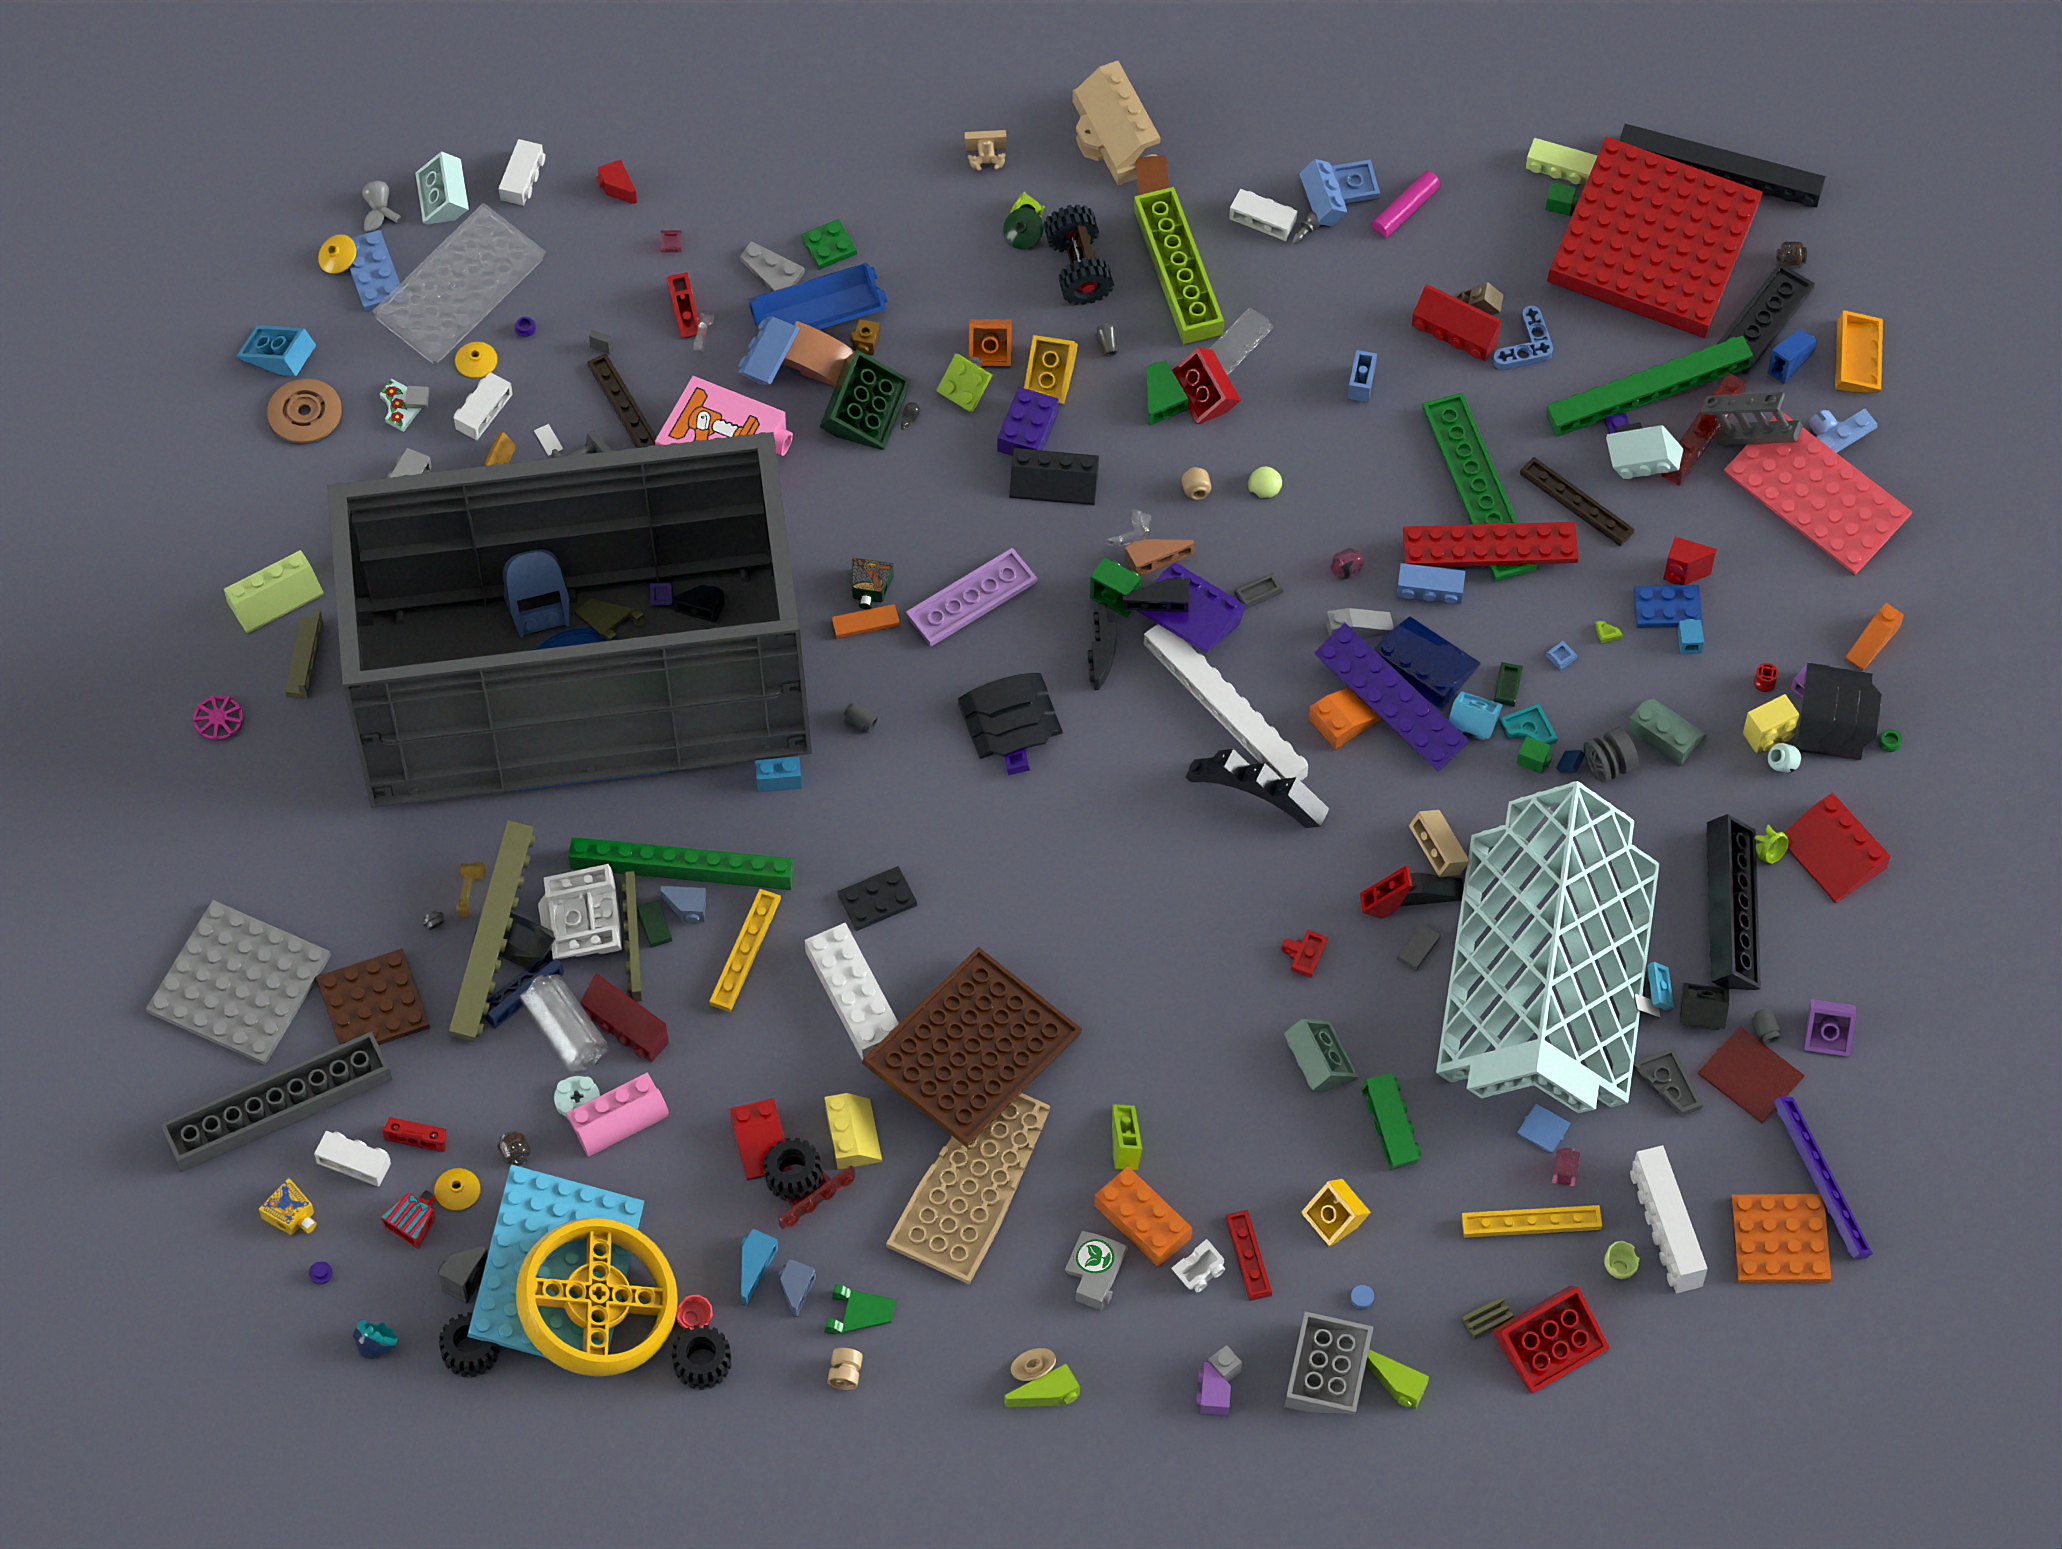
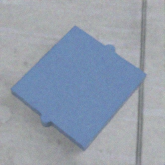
M1535 1104L1530 1114L1524 1117V1123L1518 1130L1517 1135L1552 1154L1558 1143L1563 1141V1136L1571 1123Z

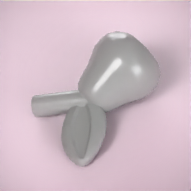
M373 181L363 187L362 195L372 208V211L365 218L364 230L366 232L376 230L383 223L385 216L398 223L401 216L387 208L388 185L382 181Z

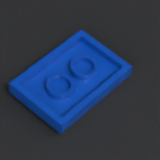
M1699 585L1634 586L1637 628L1678 627L1679 621L1685 619L1701 620L1703 624Z

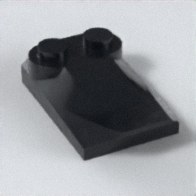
M510 912L509 917L513 918L510 932L505 930L503 938L507 939L504 953L499 952L498 956L533 970L536 963L544 959L555 941L554 932Z

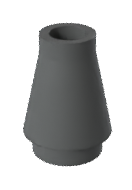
M1111 323L1098 326L1096 336L1104 350L1105 356L1116 355V328Z

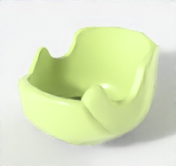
M1267 466L1256 469L1248 480L1249 491L1257 494L1259 498H1272L1279 493L1282 487L1280 474L1275 469Z
M1618 1241L1609 1246L1604 1256V1264L1611 1276L1618 1279H1626L1637 1272L1640 1258L1636 1256L1634 1252L1635 1247L1632 1244Z

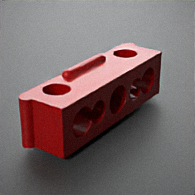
M388 1117L386 1126L382 1128L383 1138L387 1141L438 1152L445 1151L447 1133L444 1128Z

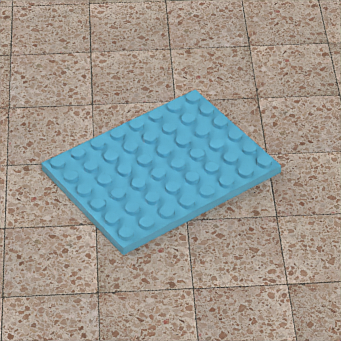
M511 1165L467 1337L493 1342L500 1346L545 1357L526 1335L517 1312V1278L527 1253L546 1233L561 1224L577 1219H612L638 1230L644 1201ZM586 1240L564 1244L550 1253L540 1266L536 1278L567 1280L574 1270L585 1265ZM611 1243L610 1265L618 1269L626 1278L632 1254ZM593 1250L596 1255L603 1256L600 1250ZM593 1271L595 1277L603 1278L601 1273ZM546 1290L549 1296H556L554 1291ZM569 1292L572 1298H579L576 1292ZM594 1293V1295H596L597 1299L600 1300V1298L598 1297V1294ZM615 1295V1298L621 1302L622 1296ZM537 1306L547 1327L560 1340L577 1350L583 1351V1328L576 1325L569 1318L564 1308ZM591 1316L593 1321L597 1323L601 1322V1319L598 1316ZM614 1327L610 1328L608 1332V1352ZM591 1338L593 1344H601L597 1338Z

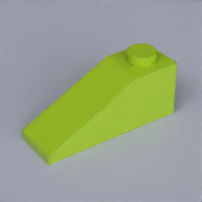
M1112 1104V1140L1115 1169L1124 1170L1129 1166L1132 1170H1138L1142 1144L1136 1109L1133 1105Z
M1369 1349L1366 1366L1392 1397L1398 1400L1399 1404L1416 1409L1428 1385L1429 1376Z
M1064 1364L1004 1395V1403L1007 1408L1070 1404L1080 1395V1386L1067 1364Z

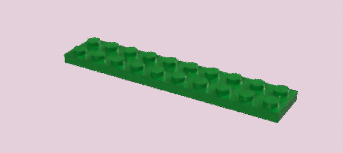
M1463 392L1422 403L1423 412L1471 525L1518 523ZM1536 564L1489 566L1495 582L1536 571L1537 567Z

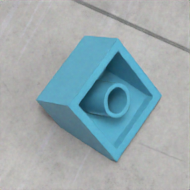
M1461 691L1453 703L1448 721L1461 733H1464V731L1471 733L1473 737L1480 740L1489 739L1503 704Z

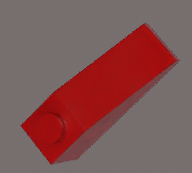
M688 272L667 276V286L680 337L686 338L702 334Z
M1404 866L1360 893L1362 912L1364 914L1383 919L1398 910L1412 888L1409 866Z

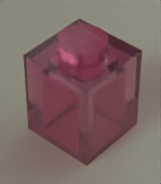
M1571 1148L1557 1149L1552 1183L1575 1186L1580 1152H1576Z

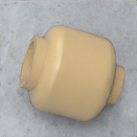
M1193 467L1183 474L1181 480L1187 497L1201 500L1210 493L1211 483L1206 470Z

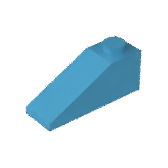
M753 1228L750 1234H746L741 1242L742 1305L747 1306L778 1250L777 1239Z

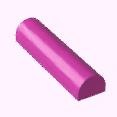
M1426 170L1371 222V227L1385 238H1388L1440 188L1439 178L1433 172Z

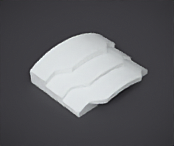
M609 864L544 877L545 895L538 903L541 926L552 930L556 938L549 949L552 951L553 960L572 956L579 957L593 953L605 954L622 949L619 903L613 872Z

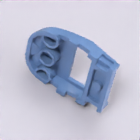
M544 549L531 550L511 557L506 562L503 570L505 591L503 595L520 638H523L526 634L562 625L569 626V595L566 579L558 558L552 552ZM559 591L561 602L522 612L518 610V600Z

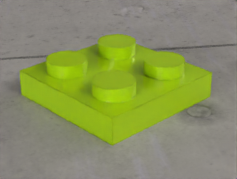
M955 354L936 391L969 412H974L992 374L963 356Z

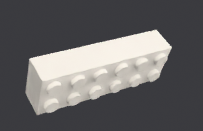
M845 922L806 939L805 951L863 1061V1058L899 1023Z
M1664 1146L1638 1151L1635 1161H1633V1169L1630 1171L1633 1184L1637 1183L1639 1202L1644 1204L1646 1208L1645 1218L1647 1224L1652 1225L1654 1231L1652 1232L1655 1245H1659L1661 1250L1659 1253L1661 1263L1667 1267L1668 1283L1670 1287H1674L1676 1294L1703 1287L1708 1268Z

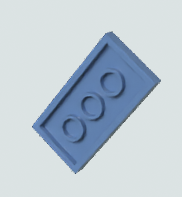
M377 230L351 238L356 245V257L349 270L365 312L405 300L381 231Z

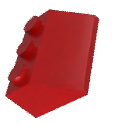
M1197 347L1172 370L1188 397V408L1197 424L1227 413L1241 401L1213 349Z

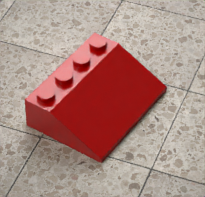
M1833 792L1817 802L1784 832L1788 838L1787 850L1835 903L1878 875L1888 866L1890 855Z
M1567 1286L1492 1330L1502 1352L1532 1394L1610 1349L1579 1286Z

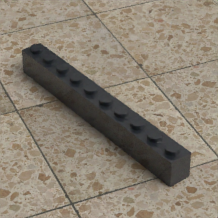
M1629 124L1624 125L1619 140L1762 191L1764 195L1801 203L1805 206L1817 208L1826 178L1823 175Z

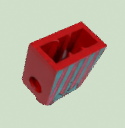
M427 1190L419 1198L406 1193L381 1216L383 1227L418 1249L435 1220L434 1209L430 1207L436 1199L435 1196Z

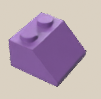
M1810 999L1804 1050L1850 1057L1857 1015L1856 1005Z

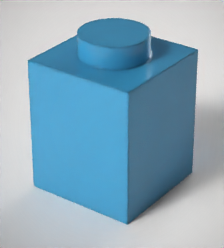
M1685 619L1679 621L1677 636L1680 654L1702 653L1704 638L1701 620Z

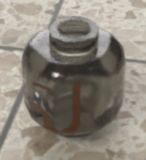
M1783 242L1781 249L1776 251V261H1780L1782 265L1789 269H1800L1807 262V247H1804L1801 242Z
M516 1131L502 1135L497 1145L500 1155L506 1164L520 1166L527 1162L526 1158L531 1153L524 1134L517 1133Z

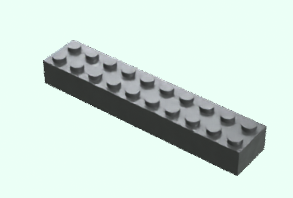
M371 1031L162 1122L160 1126L180 1172H183L392 1080L390 1068Z

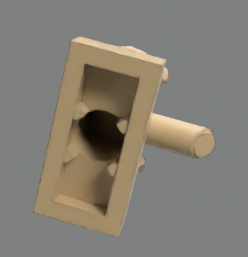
M1006 130L965 132V151L978 150L979 153L977 157L968 156L973 170L977 169L980 171L982 170L980 164H989L991 162L996 164L994 169L1002 168L1006 154L1002 153L996 156L994 149H1006Z

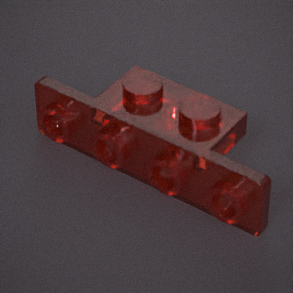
M852 1165L832 1179L823 1171V1179L819 1183L820 1187L817 1190L813 1189L812 1194L806 1195L805 1199L801 1201L800 1198H796V1201H790V1198H787L786 1200L792 1208L779 1217L781 1229L783 1230L787 1226L795 1225L802 1215L813 1212L820 1202L831 1199L841 1187L849 1186L855 1178L854 1167Z

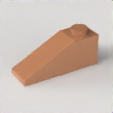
M1170 539L1134 541L1125 547V559L1131 570L1135 571L1139 576H1143L1194 555L1195 543L1193 540Z

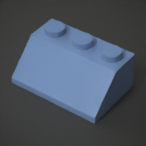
M773 316L764 318L761 321L757 337H754L748 346L750 351L747 356H743L739 363L740 370L738 373L759 385H771L800 329Z

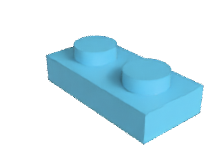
M1652 962L1647 965L1653 1006L1669 1011L1674 1008L1669 967Z

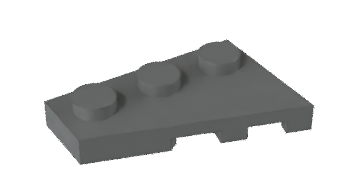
M1674 1047L1633 1063V1069L1681 1116L1702 1108L1703 1103Z

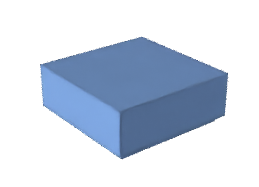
M1562 640L1546 652V657L1561 671L1577 659V654Z

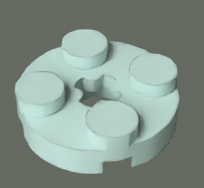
M569 1077L560 1081L554 1094L555 1107L560 1114L566 1116V1113L599 1097L600 1093L597 1085L590 1077ZM576 1094L584 1097L578 1103H575L574 1099L571 1100Z

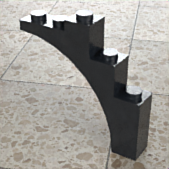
M1234 749L1219 750L1214 757L1194 759L1186 775L1190 782L1216 783L1253 794L1280 808L1305 828L1321 827L1329 811V808L1297 777L1281 779L1266 763L1250 765Z

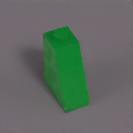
M1167 361L1155 362L1147 367L1146 387L1149 425L1188 410V397Z

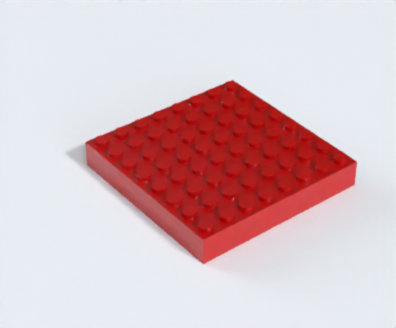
M1606 136L1551 264L1547 282L1705 338L1759 207L1763 192Z

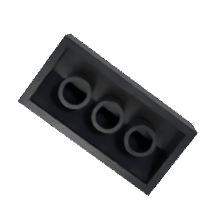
M1014 448L1009 498L1095 505L1099 455Z

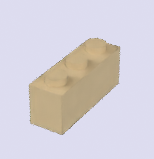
M1440 810L1418 812L1409 827L1439 877L1460 875L1470 860Z

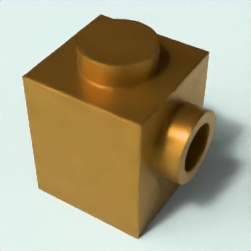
M859 319L857 328L852 330L850 342H853L854 351L859 350L864 354L874 355L880 338V323Z

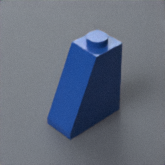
M1799 329L1772 350L1767 373L1785 384L1814 353L1817 340L1811 334Z

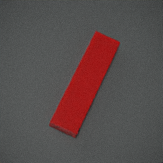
M1248 1210L1225 1215L1249 1301L1272 1296V1290Z

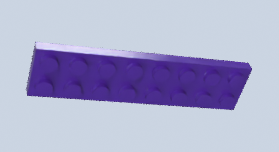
M1346 623L1336 630L1314 652L1317 658L1437 772L1469 742L1450 721Z

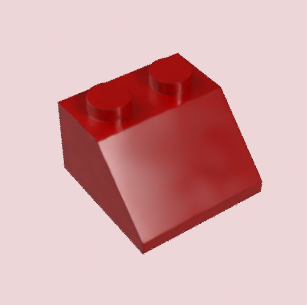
M1675 536L1667 558L1663 580H1667L1672 584L1687 585L1711 575L1717 549Z

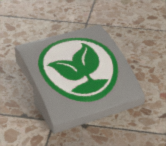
M1082 1231L1065 1271L1068 1275L1081 1278L1084 1272L1109 1281L1111 1288L1128 1247L1107 1237Z

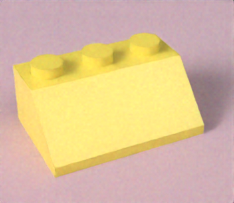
M849 1093L824 1097L837 1170L882 1162L870 1099Z

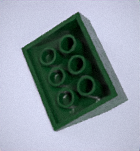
M854 351L845 360L820 428L838 438L881 450L885 449L911 380L861 351Z

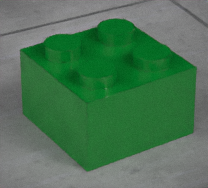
M1104 557L1090 576V599L1098 603H1106L1107 608L1127 618L1132 610H1123V596L1141 589V577L1135 571L1127 570L1121 567L1118 562Z

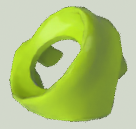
M1024 191L1019 195L1010 210L1011 213L1026 204L1032 206L1041 217L1045 206L1043 205L1041 208L1040 204Z
M1767 825L1766 833L1768 835L1755 836L1756 840L1761 841V843L1756 844V852L1760 860L1773 864L1779 861L1786 853L1788 838L1783 832L1776 833L1770 825Z

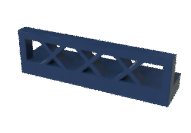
M546 954L543 960L536 963L533 970L525 969L490 997L486 1002L490 1003L489 1007L491 1005L496 1007L487 1012L486 1016H482L496 1029L564 974L562 963L557 958L552 960ZM547 962L548 965L538 972L539 967ZM525 978H531L521 986V982ZM513 992L506 999H504V995L506 993Z

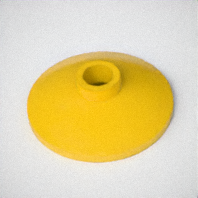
M342 234L332 236L326 240L320 248L318 255L321 268L330 274L341 273L348 269L356 257L355 242L349 236Z
M484 342L465 344L458 350L455 356L456 368L462 375L469 378L485 377L495 369L497 354L490 345Z
M454 1168L444 1172L437 1179L434 1187L437 1202L443 1208L450 1211H463L473 1206L478 1200L481 1190L476 1175L463 1168ZM455 1184L461 1185L458 1189L453 1188Z

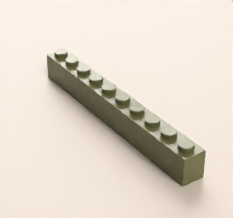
M507 820L448 1033L450 1037L473 1043L476 1036L481 1037L484 1024H481L480 1020L482 1015H487L490 1004L486 1002L487 995L493 994L496 983L492 981L493 973L498 974L501 960H497L499 952L504 953L507 939L503 937L505 930L510 932L513 918H510L509 915L511 909L516 910L519 897H515L516 890L522 889L525 876H521L522 868L527 869L530 855H526L528 847L533 848L536 835L532 834L533 826Z

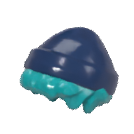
M359 1320L353 1333L359 1353L366 1359H376L390 1353L398 1341L396 1334L393 1333V1329L391 1327L387 1328L384 1322L376 1325L366 1320Z

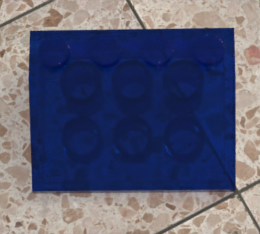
M1411 616L1387 633L1374 648L1426 700L1440 709L1445 707L1480 666L1479 661Z

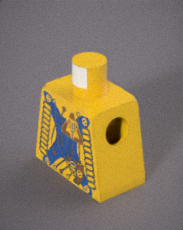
M289 1178L259 1208L260 1216L264 1221L290 1235H293L299 1228L303 1229L306 1233H311L317 1225L310 1218L314 1213L312 1204Z

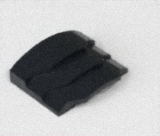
M1807 663L1800 726L1796 739V748L1799 751L1861 760L1863 748L1876 739L1882 694L1872 684L1873 673Z
M1025 673L1001 678L977 687L958 698V706L979 759L994 754L1005 757L1026 748L1046 744L1050 737L1063 733L1041 673Z

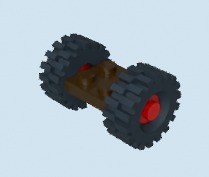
M1068 205L1066 209L1061 207L1058 212L1053 211L1051 213L1052 216H1047V221H1044V230L1050 248L1052 247L1053 250H1059L1062 253L1066 250L1070 264L1066 265L1067 269H1062L1061 274L1058 276L1065 301L1067 300L1070 304L1073 302L1074 305L1079 303L1086 305L1087 302L1095 303L1097 299L1099 301L1102 300L1103 296L1107 297L1109 295V291L1112 292L1114 281L1109 264L1101 258L1096 260V253L1091 247L1094 239H1097L1099 234L1094 212L1085 205L1082 207L1080 205H1075V207Z

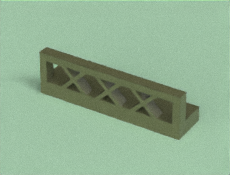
M314 610L312 618L301 617L285 689L286 696L308 698L323 628L320 610Z

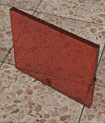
M1741 1026L1698 1071V1075L1761 1123L1776 1109L1773 1101L1780 1096L1787 1097L1805 1076Z

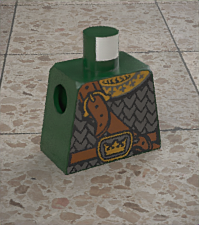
M859 558L852 559V594L854 599L860 600L859 607L861 609H871L873 602L881 603L884 601L894 576L893 563Z

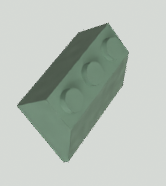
M1654 698L1642 702L1630 716L1627 729L1680 766L1707 736L1702 730Z
M1302 1018L1284 1033L1288 1046L1293 1051L1297 1064L1303 1070L1307 1078V1084L1312 1090L1328 1091L1358 1078L1330 1021Z

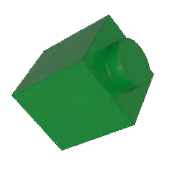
M1552 182L1545 210L1570 216L1571 209H1575L1578 202V196H1575L1576 187Z
M1526 736L1518 754L1517 765L1542 773L1545 766L1549 767L1553 757L1550 754L1551 745Z

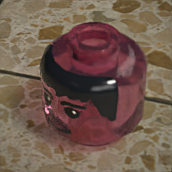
M1346 548L1333 555L1332 564L1330 565L1331 571L1341 579H1349L1362 571L1364 560L1359 551Z

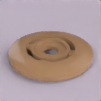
M298 379L286 383L272 395L267 407V417L272 430L281 438L294 443H312L323 439L337 427L342 415L341 401L336 391L328 384L315 379ZM302 406L311 408L310 413L307 415L299 414L298 410Z

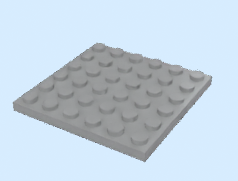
M212 900L146 1007V1011L155 1017L266 1065L315 984L316 976L321 974L330 959L331 951Z

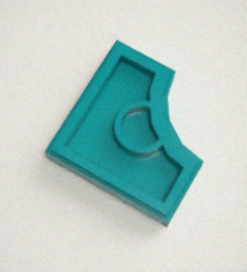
M1539 703L1499 718V723L1508 739H1525L1528 736L1549 745L1558 741V737Z

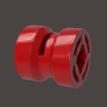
M1763 663L1758 666L1754 678L1756 689L1761 692H1770L1774 689L1778 677L1776 666L1771 663Z

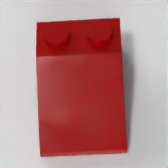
M774 1098L730 1108L731 1123L747 1181L765 1176L763 1171L765 1153H770L769 1148L772 1145L774 1147L777 1146L776 1142L780 1140L785 1142ZM791 1165L786 1167L782 1172L791 1170Z

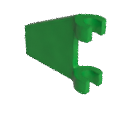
M835 1284L832 1299L848 1300L843 1323L836 1319L827 1318L824 1332L828 1334H842L891 1323L896 1300L851 1290L843 1285Z

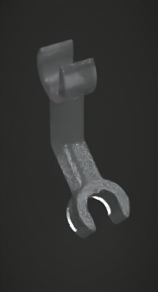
M704 311L700 313V323L693 350L703 353L706 329L708 324L714 322V313L710 316L704 315Z

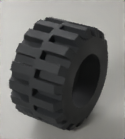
M785 1138V1142H781V1140L776 1142L777 1146L774 1147L772 1145L769 1148L770 1153H765L763 1171L769 1190L776 1197L780 1195L781 1199L785 1201L787 1198H790V1201H796V1198H800L801 1201L805 1199L806 1195L809 1197L813 1195V1189L818 1190L820 1187L819 1183L823 1179L820 1156L816 1152L814 1145L810 1146L808 1141L804 1140L801 1142L800 1138H795V1140ZM797 1164L804 1166V1168L796 1174L789 1175L782 1173V1171L790 1165Z
M467 1312V1316H463L461 1313L458 1314L457 1319L453 1317L449 1319L450 1324H445L442 1327L443 1332H440L439 1347L445 1366L448 1369L451 1368L452 1373L456 1375L460 1372L461 1377H466L467 1374H470L471 1377H476L478 1372L481 1375L486 1373L485 1368L490 1370L493 1367V1362L497 1361V1353L500 1350L499 1345L484 1340L482 1345L474 1352L465 1353L456 1348L461 1340L468 1338L467 1334L473 1314L471 1312Z
M694 1325L693 1330H690L689 1327L684 1330L685 1334L680 1333L677 1336L678 1341L673 1343L671 1355L675 1374L678 1378L681 1377L683 1384L689 1383L690 1388L695 1389V1386H699V1390H704V1386L708 1385L709 1389L713 1388L715 1382L718 1384L723 1382L722 1376L727 1377L729 1374L728 1369H731L729 1342L725 1339V1335L722 1332L718 1334L717 1328L713 1327L710 1330L709 1325H704L703 1328H699V1325ZM706 1349L715 1354L712 1361L704 1365L693 1364L688 1358L694 1351Z

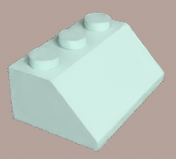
M441 151L415 172L424 224L453 221L469 210L461 159Z
M1663 425L1607 434L1606 439L1612 466L1623 479L1679 470L1683 448Z

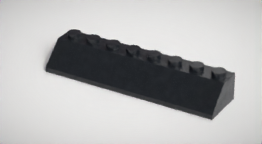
M1729 814L1707 822L1711 982L1724 989L1759 990L1761 989L1756 830Z

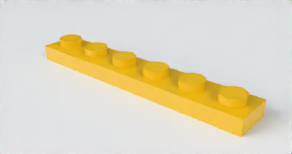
M759 889L711 996L710 1006L731 1013L780 903L781 895Z
M1600 1205L1468 1212L1461 1215L1464 1238L1602 1230Z

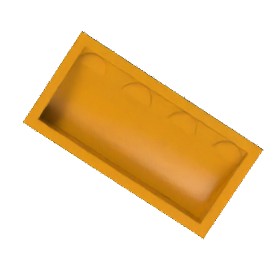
M1845 310L1837 318L1835 390L1857 393L1881 391L1883 319Z

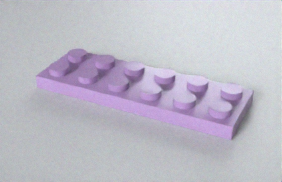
M1011 548L906 611V617L931 647L1037 583V577L1017 552Z

